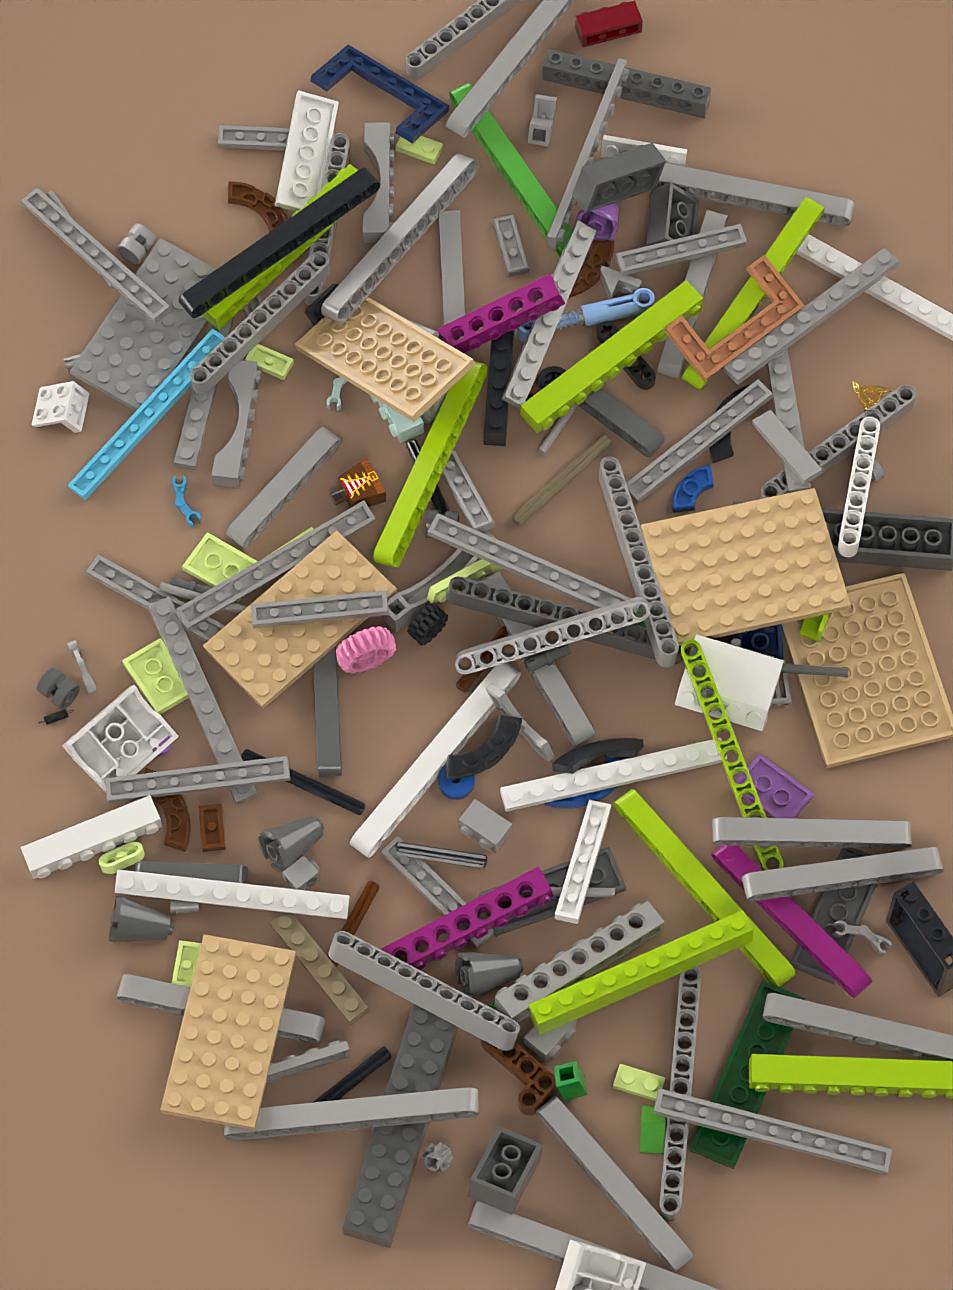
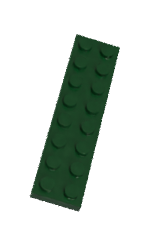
M761 981L710 1102L758 1114L767 1092H757L755 1088H749V1059L752 1054L783 1055L794 1029L793 1027L768 1022L762 1018L766 996L769 993H776L802 1000L806 998ZM699 1126L689 1151L734 1170L747 1138Z

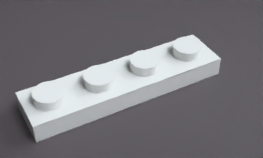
M604 135L601 157H611L622 151H629L639 145L649 143ZM654 144L665 158L666 163L685 167L687 149Z

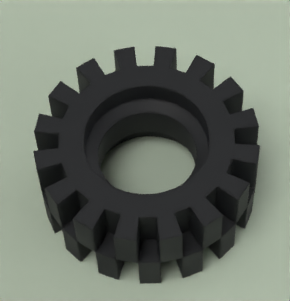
M435 603L428 604L426 608L421 609V612L416 614L415 619H412V624L408 626L407 632L421 646L426 645L432 641L433 637L437 636L438 632L442 631V627H445L448 615Z

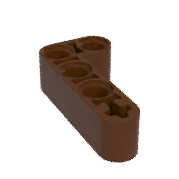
M481 1039L483 1049L526 1085L519 1094L518 1107L524 1115H534L536 1110L543 1106L554 1094L556 1087L555 1076L516 1042L511 1049L515 1052V1056L507 1058L503 1055L507 1050L498 1049ZM528 1065L533 1068V1071L524 1073L521 1071V1068ZM541 1081H548L551 1086L543 1089L538 1084ZM532 1098L535 1100V1104L526 1106L523 1100Z

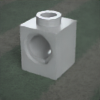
M305 856L282 872L284 881L291 889L307 891L320 881L318 865L312 859L309 861Z

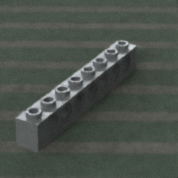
M548 49L543 63V80L604 94L616 65ZM627 68L629 69V75L626 82L622 81L621 99L705 119L710 102L711 87Z

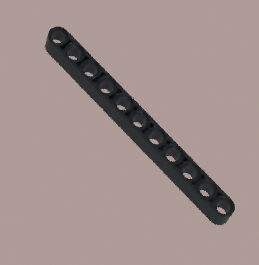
M367 168L359 169L186 290L179 297V304L192 318H198L374 195L379 190L381 183Z

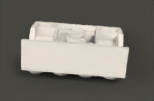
M696 634L694 640L701 645L729 721L763 731L784 660ZM695 647L691 648L689 656L697 654L698 651ZM685 667L675 705L703 713ZM696 668L693 671V675L698 678L706 674L703 668ZM705 689L701 692V696L705 699H709L714 695L710 689ZM713 710L709 713L710 716L717 718L722 716L718 710Z
M132 685L66 741L62 747L106 792L105 778L136 775L179 736L163 717L149 706L140 695L137 687ZM170 736L163 745L158 746L166 737Z
M570 1239L555 1290H638L646 1262Z

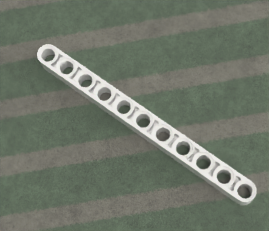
M507 662L496 665L353 835L350 841L352 847L368 858L378 850L438 778L441 769L447 764L448 755H457L496 708L486 691V687L492 683L507 695L521 676L520 671Z

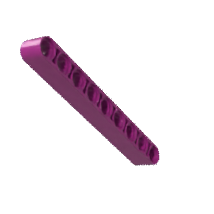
M721 845L711 854L714 861L743 890L742 876L752 872L763 871L738 845ZM790 896L755 901L851 997L856 998L872 983V979L867 972Z

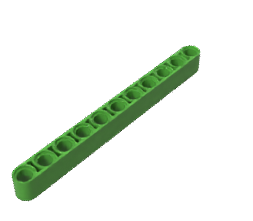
M469 83L449 92L450 100L455 108L458 107L472 89ZM488 110L473 128L472 133L547 239L558 209ZM567 223L564 227L565 236L563 241L558 242L556 249L553 248L559 258L572 231Z

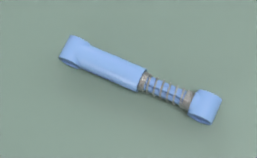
M640 288L634 294L582 305L575 312L571 310L570 313L566 311L565 314H562L556 329L560 328L562 330V327H573L576 324L577 326L584 324L587 327L605 321L609 322L635 315L639 316L654 305V294L650 289ZM529 321L517 329L519 340L525 343L530 330H525L524 328H531L534 321Z

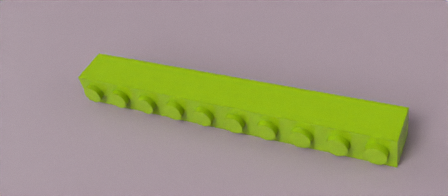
M351 164L345 169H341L337 176L330 183H326L315 197H311L302 209L358 170ZM334 223L201 316L218 330L223 328Z
M687 280L522 404L520 416L536 433L543 429L547 430L553 425L554 420L567 415L571 407L575 404L583 403L588 394L601 389L605 381L618 376L622 368L631 366L638 356L642 353L647 354L658 341H664L668 337L664 331L665 327L680 316H683L685 320L691 316H697L702 310L704 298Z
M739 911L530 1003L529 1016L540 1036L752 942L753 928L744 911Z
M752 1054L749 1059V1088H755L757 1092L779 1089V1092L791 1093L794 1090H803V1093L806 1094L827 1091V1094L831 1095L851 1092V1095L856 1096L864 1095L865 1093H875V1096H888L891 1093L898 1094L899 1097H911L913 1094H918L924 1098H935L937 1095H945L946 1098L953 1099V1061Z

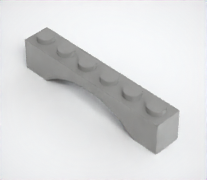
M365 123L364 126L365 153L377 167L381 183L376 198L363 213L364 244L377 243L393 225V222H390V217H394V204H390V198H394V185H390V180H394V167H390V162H394V149H390V146L395 144V132L390 131V123Z
M241 360L229 371V389L238 403L239 419L232 438L214 457L211 475L214 486L239 488L240 481L245 479L246 468L243 467V463L248 460L249 448L246 445L247 441H251L252 428L249 427L250 422H254L255 409L252 408L253 402L257 403L258 401L256 384L261 382V370H258L257 362Z
M488 530L482 532L488 536L495 538ZM457 549L442 566L427 578L391 597L388 600L389 615H382V618L395 632H398L412 621L416 614L421 612V609L426 608L428 604L430 605L427 596L431 586L481 559Z

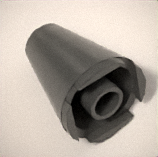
M313 816L299 819L262 831L260 833L261 836L258 837L259 846L266 859L270 857L274 862L271 864L273 869L282 873L299 860L323 836L324 826L319 818Z
M116 896L109 933L110 942L165 940L168 935L172 936L174 922L170 921V916L125 897Z
M461 952L457 954L460 958L456 959L455 962L458 985L463 984L465 989L461 992L471 998L518 979L520 973L523 972L522 961L516 955Z

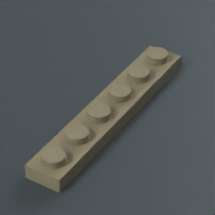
M283 912L270 922L273 929L289 949L296 951L298 960L351 1025L370 1012L369 1007L292 913Z

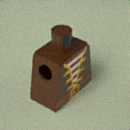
M367 458L338 477L340 489L330 493L335 505L347 501L350 508L363 500L368 507L386 502V491Z

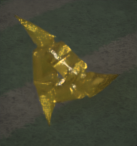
M852 379L855 393L858 394L857 396L861 402L866 405L864 412L874 406L882 394L893 391L881 386L861 387ZM866 394H873V397L869 398Z

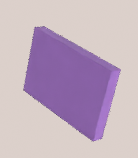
M760 753L747 767L765 815L769 818L795 819L814 797V793ZM741 774L735 783H745L746 777ZM750 795L743 797L751 805L755 802V799Z

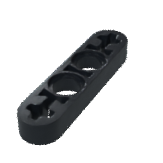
M602 322L597 327V338L603 344L619 330L612 322ZM603 330L606 332L610 331V336L607 333L603 334ZM640 355L637 357L639 364L636 367L625 366L623 370L640 389L649 390L655 385L656 374ZM642 374L645 378L650 377V381L646 379L642 381Z

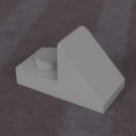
M602 266L600 269V281L608 299L615 298L618 291L624 295L634 294L637 289L642 288V280L629 275L622 276L621 272Z

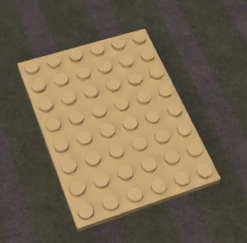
M815 488L641 525L651 563L679 646L686 640H694L696 634L713 639L820 616L822 614L848 610L851 607Z
M905 573L846 586L851 607L848 610L830 613L821 642L800 636L804 619L782 624V632L794 665L848 668V677L796 674L826 768L953 738V714Z

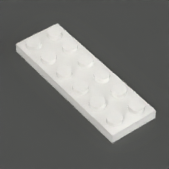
M298 90L275 206L292 211H300L311 197H315L321 191L330 141L336 120L338 101Z

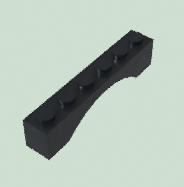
M515 330L501 335L496 340H491L484 421V445L506 446L509 403L501 398L511 377Z

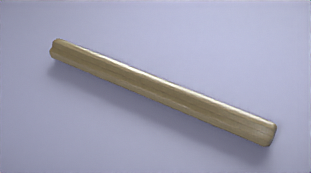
M601 435L512 516L514 523L518 526L525 523L611 445V440L606 435Z

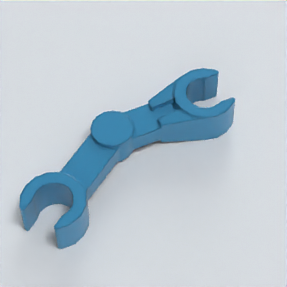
M183 475L182 484H176V477L174 476L172 484L176 493L175 505L186 516L188 526L194 528V524L190 519L197 518L201 523V516L198 512L192 511L185 503L186 477Z

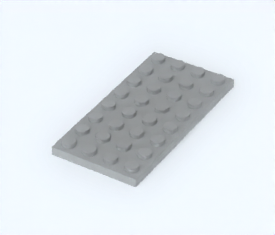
M160 238L135 275L162 298L172 311L158 323L154 324L126 297L121 295L71 368L70 374L137 411L182 362L208 323L202 316L192 318L179 304L178 299L182 293L216 269Z

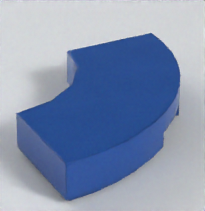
M710 465L691 471L676 487L672 504L673 513L695 510V502L698 496L705 490L713 488L714 484Z

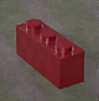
M635 0L622 2L611 7H602L592 12H583L575 16V29L582 48L642 32L643 20Z

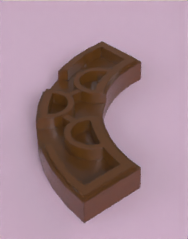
M229 181L228 203L239 204L255 211L265 221L269 232L288 220L286 213H284L281 207L275 206L276 200L267 192L264 193L250 184Z
M593 240L590 256L586 260L585 265L580 269L569 298L585 292L600 280L601 267L609 268L611 264L615 241Z
M146 768L144 773L156 772L149 768ZM182 795L152 797L160 805L166 817L167 832L164 845L186 852L190 840L191 826L188 809Z

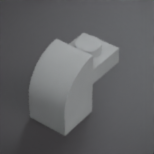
M536 94L528 143L549 146L556 118V97Z

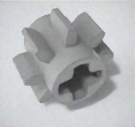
M439 1142L436 1146L431 1143L425 1148L426 1152L422 1157L428 1169L436 1173L440 1169L445 1172L450 1167L449 1163L454 1159L451 1156L450 1147Z

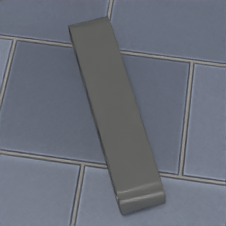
M602 388L597 392L592 391L587 395L586 400L578 405L646 457H650L665 441L658 430Z
M148 861L136 862L134 865V871L247 884L248 868L243 865Z

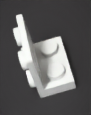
M74 381L41 387L32 425L34 427L62 423L74 433L81 432L90 393Z

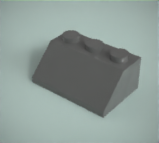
M671 182L652 190L646 246L695 235L697 231L699 200Z

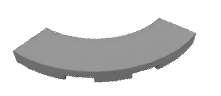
M492 683L486 687V691L498 711L501 710L505 716L522 718L503 690ZM522 719L518 735L522 734L525 740L530 743L529 746L546 761L552 760L555 756L548 741L536 733Z

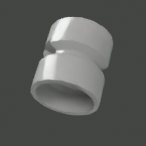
M134 224L127 234L128 237L123 238L117 246V250L124 259L138 265L146 256V251H150L157 239L145 226Z

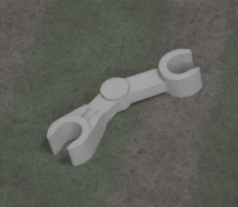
M76 640L67 643L72 657L75 656L79 670L83 674V682L87 693L96 691L94 681L86 671L83 658L81 659L80 657L81 652Z
M842 920L836 921L833 926H841L843 932L835 931L833 933L835 937L840 938L845 934L864 937L879 955L886 953L885 950L880 948V943H883L887 948L892 945L887 938L874 934L866 925H847Z

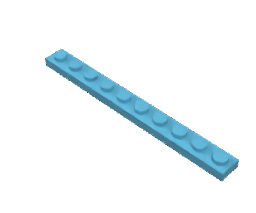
M212 329L68 484L69 489L86 501L192 386L190 378L192 369L226 337Z

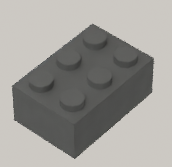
M498 1126L470 1179L467 1197L512 1215L540 1162L543 1144Z

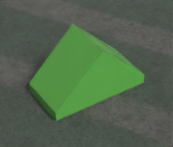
M642 1105L640 1153L664 1154L666 1117L653 1114L654 1106Z

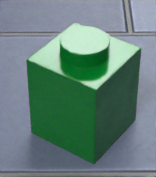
M577 1061L554 1066L556 1087L565 1101L587 1095L585 1074Z

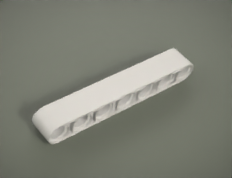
M866 417L860 423L838 543V551L844 557H853L857 554L880 431V423L874 417Z

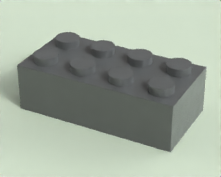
M653 143L639 145L629 151H622L611 157H604L593 163H587L581 168L572 195L585 213L654 190L666 160Z

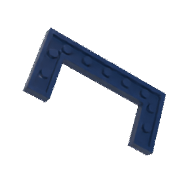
M349 44L311 75L310 82L328 92L347 74L353 71L414 108L415 111L396 127L395 134L412 144L449 111L448 104Z

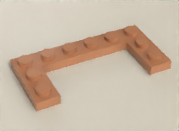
M765 255L749 265L746 270L772 303L711 349L707 348L683 316H680L664 329L665 333L703 381L714 375L726 364L804 307V304Z

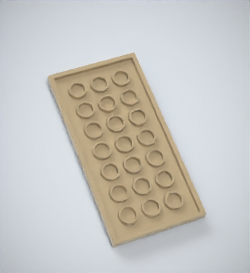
M369 297L362 302L344 323L324 317L295 343V347L299 352L413 422L475 366V362L471 357Z
M336 530L252 604L387 591V598L389 600L397 593V588ZM250 604L203 645V649L264 709L369 617L253 628Z
M204 934L160 1109L161 1113L255 1130L296 951Z

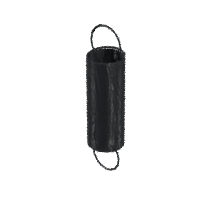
M64 709L43 717L44 722L48 725L69 717V713H67L69 711Z

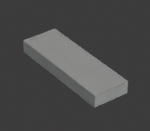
M514 214L493 219L494 229L508 277L528 273L529 266Z

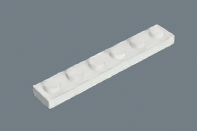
M593 800L588 802L555 912L556 920L578 924L612 804Z

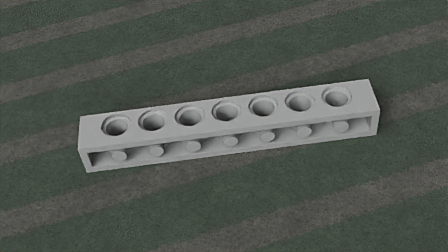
M649 901L642 905L640 903L636 904L623 917L621 915L617 916L611 921L610 925L605 928L600 927L596 929L591 937L586 940L580 939L567 952H559L551 962L540 964L533 973L528 976H521L511 987L500 989L496 993L494 1006L500 1013L516 1022H520L529 1016L530 1003L592 977L662 933L665 922ZM631 924H636V925H638L640 928L635 929V928H632L630 925H631ZM618 936L621 940H614L611 937ZM600 948L602 952H595L592 949ZM573 960H581L583 964H576ZM560 971L564 973V976H557L554 972ZM541 983L545 985V987L537 988L535 984ZM521 995L524 996L526 999L518 1000L516 999V996Z

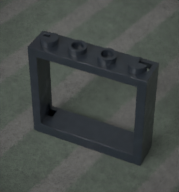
M913 881L894 892L886 923L936 995L940 997L953 989V962L948 965L945 960L949 956L953 960V936ZM900 919L902 923L896 926L893 921Z

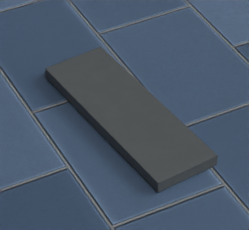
M608 847L599 850L588 888H615V894L626 891V886L612 852ZM571 861L542 871L550 887H563ZM499 886L480 892L479 897L498 888ZM554 896L550 898L551 900L543 906L536 905L526 915L510 919L509 923L501 928H493L495 937L555 916L560 897ZM586 897L583 906L607 897ZM504 901L501 903L500 908L507 909L512 903ZM486 912L488 918L491 916V913Z
M841 848L837 860L872 855L856 848ZM877 884L823 891L811 918L846 953H848L855 935L845 934L840 938L835 937L833 933L835 931L843 932L841 926H833L836 921L842 920L847 925L859 926ZM799 945L791 962L793 968L834 985L835 980Z

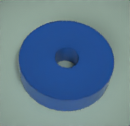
M446 766L441 769L438 775V786L444 796L449 799L460 800L471 794L475 786L474 776L445 778ZM454 779L460 780V782L457 784L453 783L452 781Z

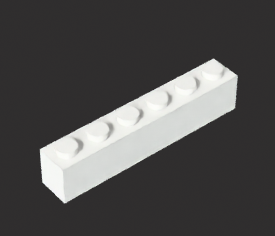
M149 795L21 847L32 878H45L55 870L67 869L72 866V863L80 860H89L95 854L102 851L109 852L119 844L133 842L137 837L144 834H154L159 828H162V823L153 800Z

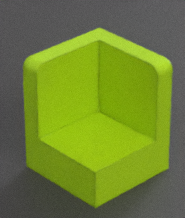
M830 613L804 619L800 636L821 642Z

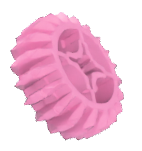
M371 627L370 629L356 632V634L350 635L348 639L343 640L337 646L338 648L335 651L337 662L345 673L351 674L375 668L378 665H382L384 661H388L389 657L394 655L396 650L395 639L387 628Z

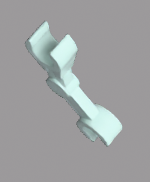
M342 377L336 378L333 381L332 395L327 399L328 410H330L332 402H337V411L341 408V400L339 398L341 388L347 382Z

